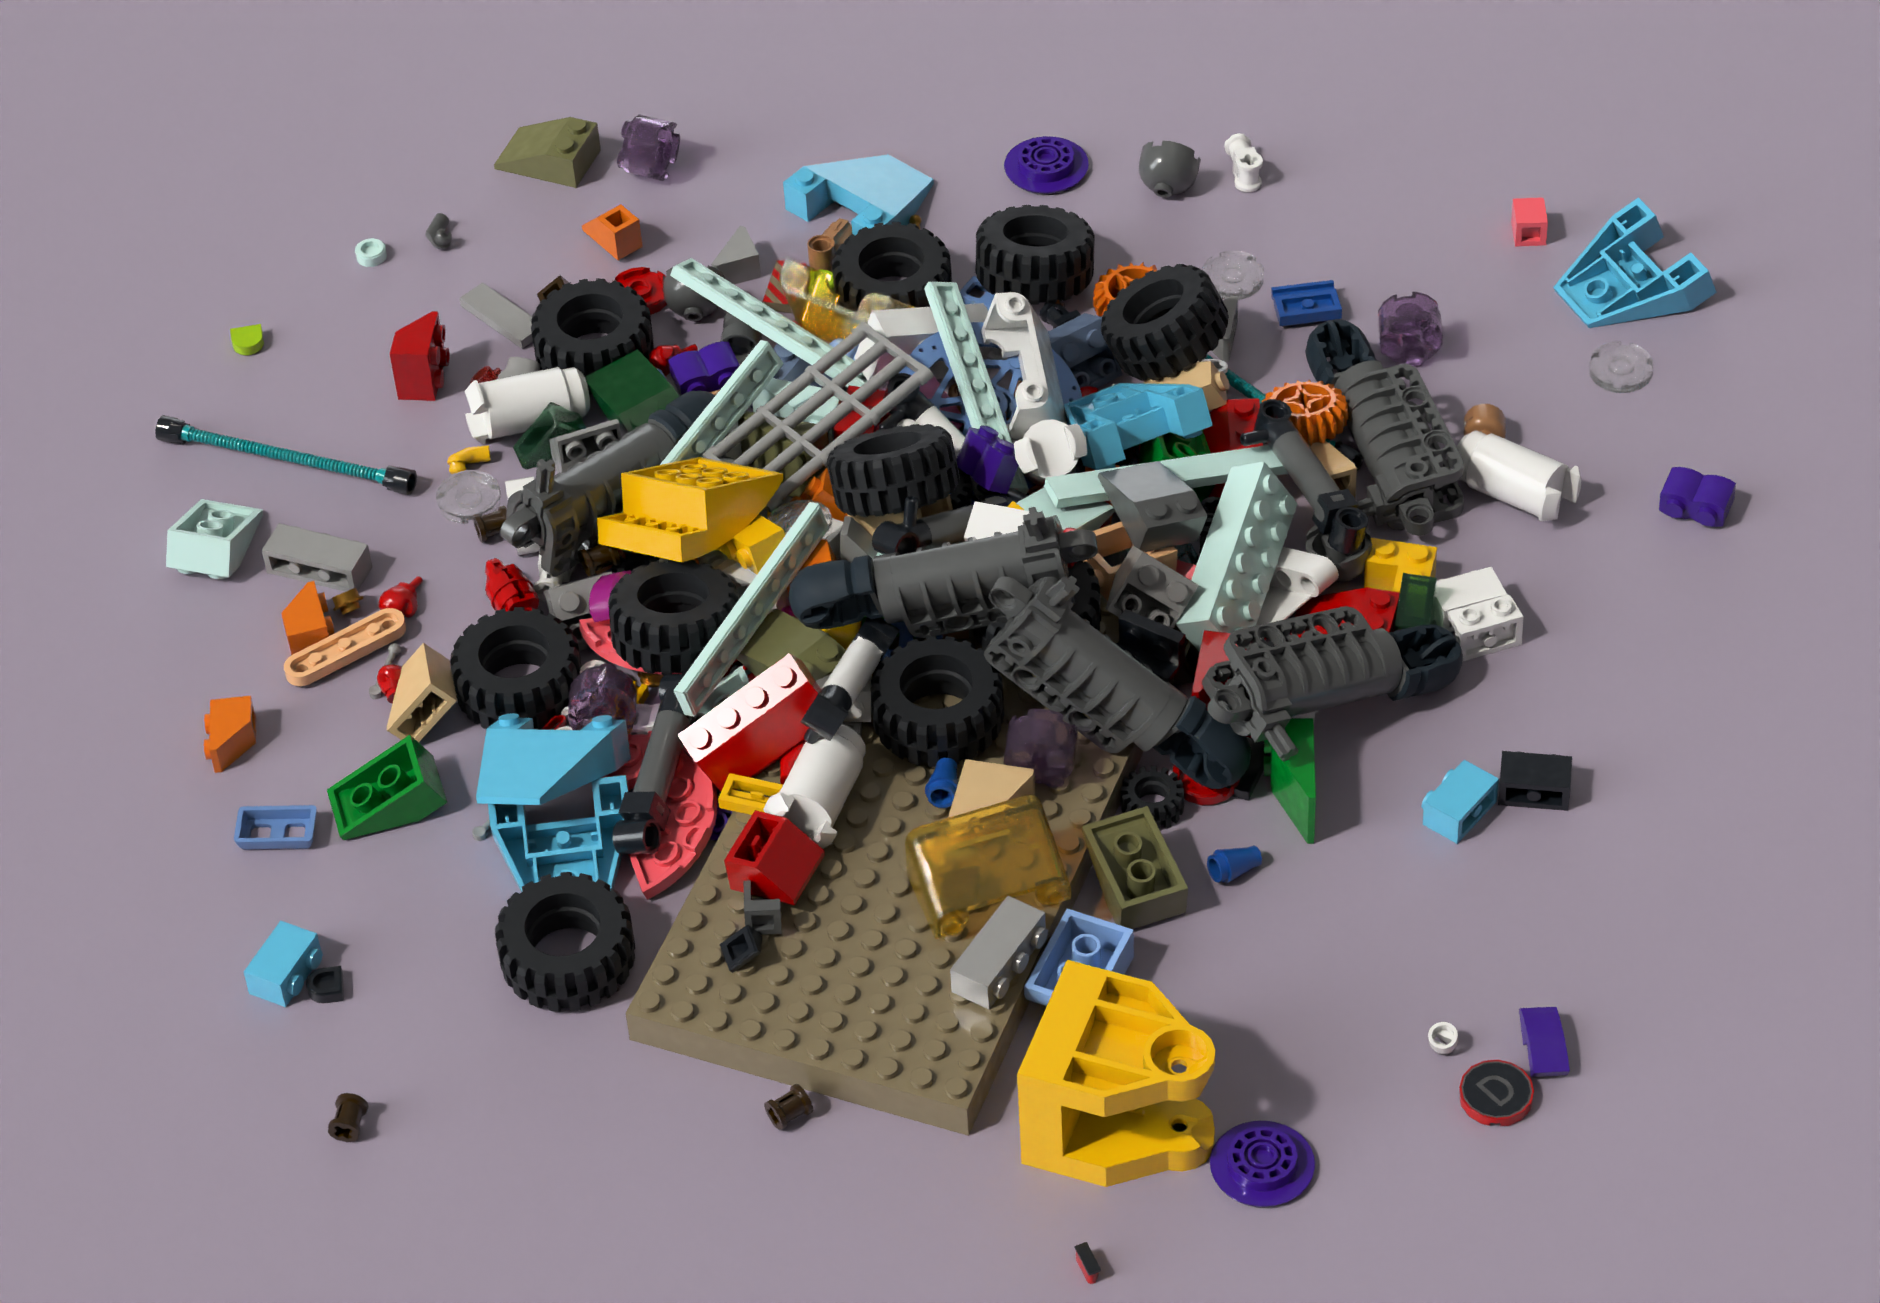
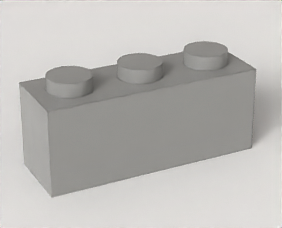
M280 523L262 549L267 573L303 582L314 581L316 585L345 592L356 588L358 591L372 568L368 544Z
M1007 896L950 969L952 993L987 1009H990L998 998H1003L1008 991L1011 980L1017 973L1020 974L1024 971L1030 955L1036 948L1040 949L1047 939L1048 930L1046 929L1045 912Z

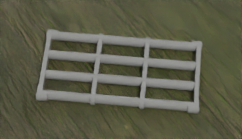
M863 321L852 330L849 336L815 364L809 365L803 374L764 406L757 408L751 417L717 445H713L706 450L702 457L722 461L720 458L765 421L774 428L734 460L733 464L749 466L784 436L793 443L762 469L779 472L803 451L813 457L779 486L765 507L769 512H772L783 503L782 500L823 466H827V459L831 450H834L839 444H844L849 439L859 437L872 425H877L884 415L920 385L926 384L934 377V374L925 365L916 361ZM865 338H869L875 343L832 380L823 375L825 371ZM885 352L895 357V359L853 394L850 395L842 389ZM907 366L915 372L871 410L862 404V402L904 367ZM813 381L823 387L783 421L774 415ZM833 395L842 401L841 404L802 436L793 430ZM853 410L862 416L822 451L813 445L815 441Z

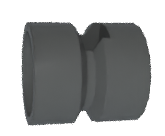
M726 311L721 341L729 342L738 363L742 364L759 341L762 340V333Z

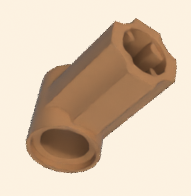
M839 218L836 222H832L822 235L813 236L808 240L809 270H828L833 273L832 263L836 256L835 253L840 245L844 244V241L852 235V226L848 220Z

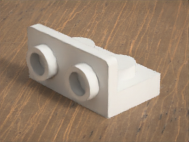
M1504 595L1448 612V619L1455 629V638L1458 640L1462 650L1463 661L1522 645L1524 616L1511 595Z

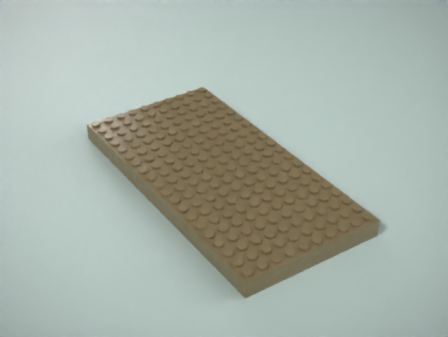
M1100 594L1101 621L1099 632L1107 634L1112 642L1118 643L1119 617L1106 610L1108 601ZM1175 624L1173 629L1181 632V630ZM969 629V639H957V642L962 643L965 640L974 644L976 650L982 649V645L977 642L974 636V629ZM899 637L894 639L889 649L899 647ZM915 638L918 642L926 640V638ZM1027 671L1033 677H1036L1033 673ZM1000 672L1003 681L1004 722L1001 724V731L998 737L992 740V744L984 752L979 750L978 756L971 760L1034 769L1035 795L983 851L961 849L948 846L947 819L951 806L947 808L935 807L928 801L925 794V786L936 767H929L928 763H921L919 766L910 763L907 757L901 759L894 755L892 749H887L875 733L871 712V722H862L861 738L866 748V753L863 757V767L832 827L837 831V835L831 845L823 848L825 856L797 903L791 905L781 902L782 934L762 935L761 954L735 972L729 971L720 944L745 927L744 893L730 889L724 859L752 816L733 811L625 1013L629 1039L787 1085L799 1084L808 1091L969 1136L1030 1001L1024 995V986L1066 909L1072 910L1093 864L1082 833V826L1115 816L1121 803L1123 780L1125 777L1129 779V773L1136 770L1144 751L1133 742L1118 753H1109L1102 750ZM1173 677V679L1169 682V683L1172 684L1173 686H1174V677ZM933 694L922 697L913 702V704L923 708L941 709L953 706L962 701V699L947 694ZM1082 713L1088 719H1091L1088 715ZM780 759L754 778L781 784ZM965 759L959 760L957 765L958 782ZM971 867L980 868V886L974 910L938 905L945 874ZM752 895V898H763V897H759V896ZM1010 896L1045 912L1048 935L1043 946L1040 949L1036 948L1030 955L1024 971L1020 974L1017 973L1011 980L1005 996L1001 999L998 998L991 1008L987 1009L952 993L950 969L1005 898Z

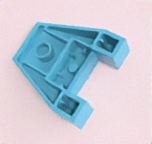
M889 154L803 166L783 182L785 209L809 222L836 201L858 214L851 220L852 234L857 235L860 229L864 227L868 229L873 228L874 224L878 223L890 225L892 222H901V225H908L910 217L916 214L932 188L934 179Z
M1639 197L1609 219L1553 287L1555 292L1588 328L1691 311L1717 293L1708 269L1691 252L1663 272L1644 253L1645 250L1664 238L1656 215Z
M1119 383L1064 404L1069 424H1078L1086 437L1087 455L1081 457L1083 466L1094 470L1115 468V463L1126 459L1123 450L1169 432L1189 439L1201 435L1203 429L1213 426L1203 388L1189 384Z
M515 713L499 716V720L486 729L476 800L479 804L542 805L618 770L631 759L626 720H615L610 715H601L592 718V721L581 730L534 729L533 718H519V715Z
M626 775L604 777L591 782L595 817L527 825L525 805L488 804L493 838L521 892L522 886L530 881L537 883L541 881L540 877L551 874V877L561 876V872H571L572 876L579 877L580 873L590 875L594 882L600 879L610 885V890L614 888L623 855L617 853L614 848L613 829L619 820H624L619 814L625 792H629Z

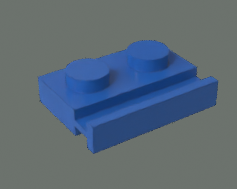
M1333 280L1271 287V297L1274 301V308L1280 326L1342 319V307L1337 291L1334 288Z

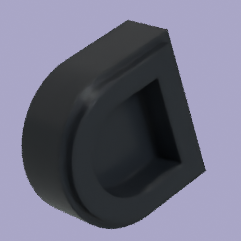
M341 965L319 968L308 976L306 987L308 995L313 1001L317 1003L344 1001Z

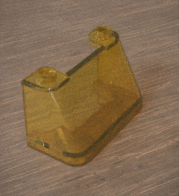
M787 258L780 273V285L797 325L828 342L837 338L845 339L861 322L868 323L872 310L916 308L879 293H870L862 299L857 312L836 305L839 295L831 290L828 283L832 275Z
M1025 795L925 824L913 829L905 839L907 877L935 939L960 933L968 923V911L1004 901L1007 896L1014 898L1035 892L1038 902L1045 905H1057L1071 899L1070 883L1044 808L1036 796Z

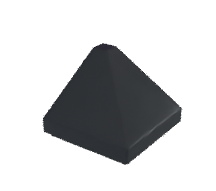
M746 925L720 944L729 971L732 973L761 954L762 935L750 925Z

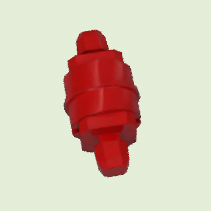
M497 558L486 562L485 573L487 580L485 591L495 611L505 609V612L514 611V607H524L525 611H532V608L538 609V594L534 590L532 582L526 578L517 565H505Z

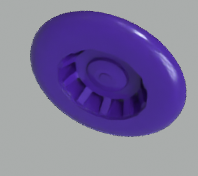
M1052 136L1031 138L1019 143L1009 151L1004 162L1006 175L1013 184L1023 190L1040 194L1057 193L1075 186L1084 178L1089 166L1088 157L1079 145L1070 140Z
M1259 1120L1239 1124L1225 1132L1212 1149L1210 1168L1215 1182L1230 1198L1249 1206L1273 1207L1295 1199L1307 1188L1314 1174L1315 1158L1309 1143L1297 1131L1281 1123Z

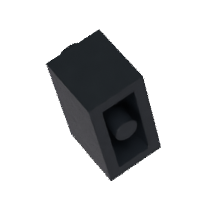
M1502 751L1498 805L1568 811L1572 756Z

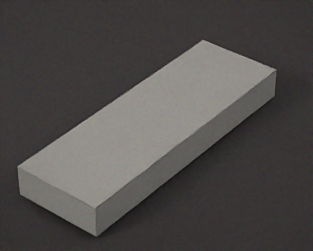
M483 282L459 298L460 305L520 348L523 349L533 342L531 332L532 316Z

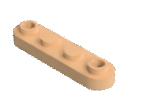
M394 608L382 609L291 655L284 663L287 681L294 686L309 685L401 638L406 631L403 613Z

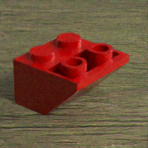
M431 311L395 332L390 350V359L398 400L435 401L438 388H443L444 386L443 368L449 365L450 352L449 348L444 347L446 329L445 325L440 324L438 311Z
M755 810L724 859L730 889L744 893L743 881L751 880L752 895L767 899H780V902L795 905L825 853L818 844L788 818Z

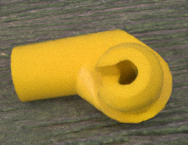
M489 445L464 448L450 455L447 460L450 474H465L466 464L491 461Z

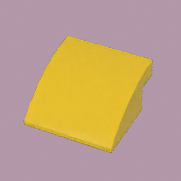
M701 457L621 473L623 512L597 518L598 544L677 562H685L701 557L733 539L735 535L745 529L758 516L781 485L783 473Z

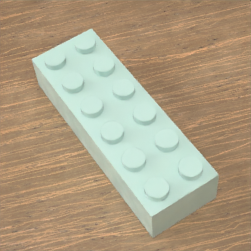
M1265 462L1231 467L1191 581L1199 586L1176 622V626L1199 652L1204 630L1231 633L1236 630L1256 626L1298 504Z

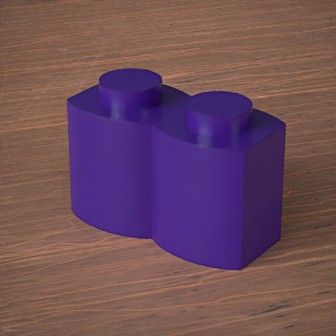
M727 341L709 344L699 351L683 352L668 360L671 377L680 396L689 391L712 392L721 390L740 366Z
M981 425L979 429L969 427L956 458L958 468L972 476V479L983 488L1007 494L1019 467L1015 459L1014 444L998 437L999 433L988 426Z
M1672 467L1660 493L1659 511L1672 518H1691L1704 526L1722 527L1735 499L1736 483L1722 476L1703 475L1686 467Z

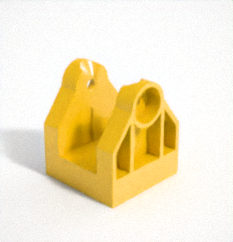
M1067 960L1017 1073L1021 1164L1104 1187L1167 1170L1183 1172L1201 1166L1211 1156L1215 1143L1212 1111L1202 1101L1196 1099L1201 1096L1214 1071L1216 1050L1212 1039L1203 1030L1190 1025L1153 982ZM1182 1064L1187 1067V1070L1182 1073H1176L1172 1070V1067ZM1176 1123H1183L1187 1128L1182 1132H1177L1172 1129V1126Z

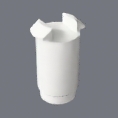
M556 367L481 383L474 380L465 390L472 412L465 414L471 436L482 444H486L487 438L495 439L568 424L572 419L584 417L590 409V397L586 379L583 373L575 367L567 369Z
M1054 419L1042 420L1032 425L1024 434L1023 439L1015 441V459L1027 479L1033 484L1044 487L1046 477L1067 475L1074 472L1078 458L1087 455L1086 437L1078 424L1067 425Z
M1476 430L1465 435L1457 445L1464 463V473L1460 480L1467 482L1468 487L1539 517V521L1558 519L1562 498L1574 503L1577 501L1581 489V476L1576 465L1573 468H1569L1564 463L1492 433L1487 435Z
M841 724L831 741L820 736L814 744L805 742L780 792L769 797L763 808L764 812L788 818L822 849L831 845L837 835V831L832 827L863 767V757L866 753V748L860 735L851 727Z

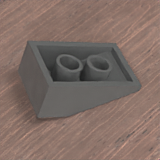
M1155 461L1100 472L1098 474L1099 481L1136 548L1143 552L1198 541L1207 519V514L1194 490L1161 462Z

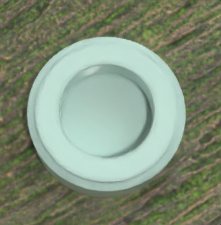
M365 239L358 243L355 248L357 262L365 267L378 266L387 258L385 244L379 239Z

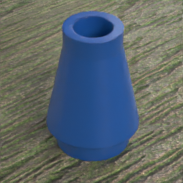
M941 758L938 760L936 768L925 786V794L928 801L935 807L947 808L952 805L958 785L957 763L953 759Z
M1255 845L1244 848L1217 849L1213 855L1207 858V868L1211 878L1217 883L1223 882L1225 884L1262 864L1261 852Z

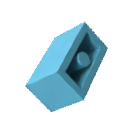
M1463 760L1455 770L1450 769L1446 773L1442 783L1435 791L1430 790L1424 797L1421 805L1423 809L1422 825L1458 844L1497 802L1499 778Z
M280 920L244 970L249 994L287 1007L291 999L301 992L304 981L311 971L317 969L321 963L323 953L317 933Z

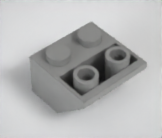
M618 419L549 439L552 460L555 462L557 473L568 471L570 466L577 462L585 461L590 454L604 450L605 446L613 441L621 440Z
M1132 546L1115 574L1106 610L1120 617L1124 610L1127 609L1173 629L1199 585L1135 546Z
M612 571L543 590L549 613L559 618L560 622H564L572 630V634L577 639L579 651L590 648L582 637L579 624L581 619L592 618L589 611L590 592L601 576L612 574Z

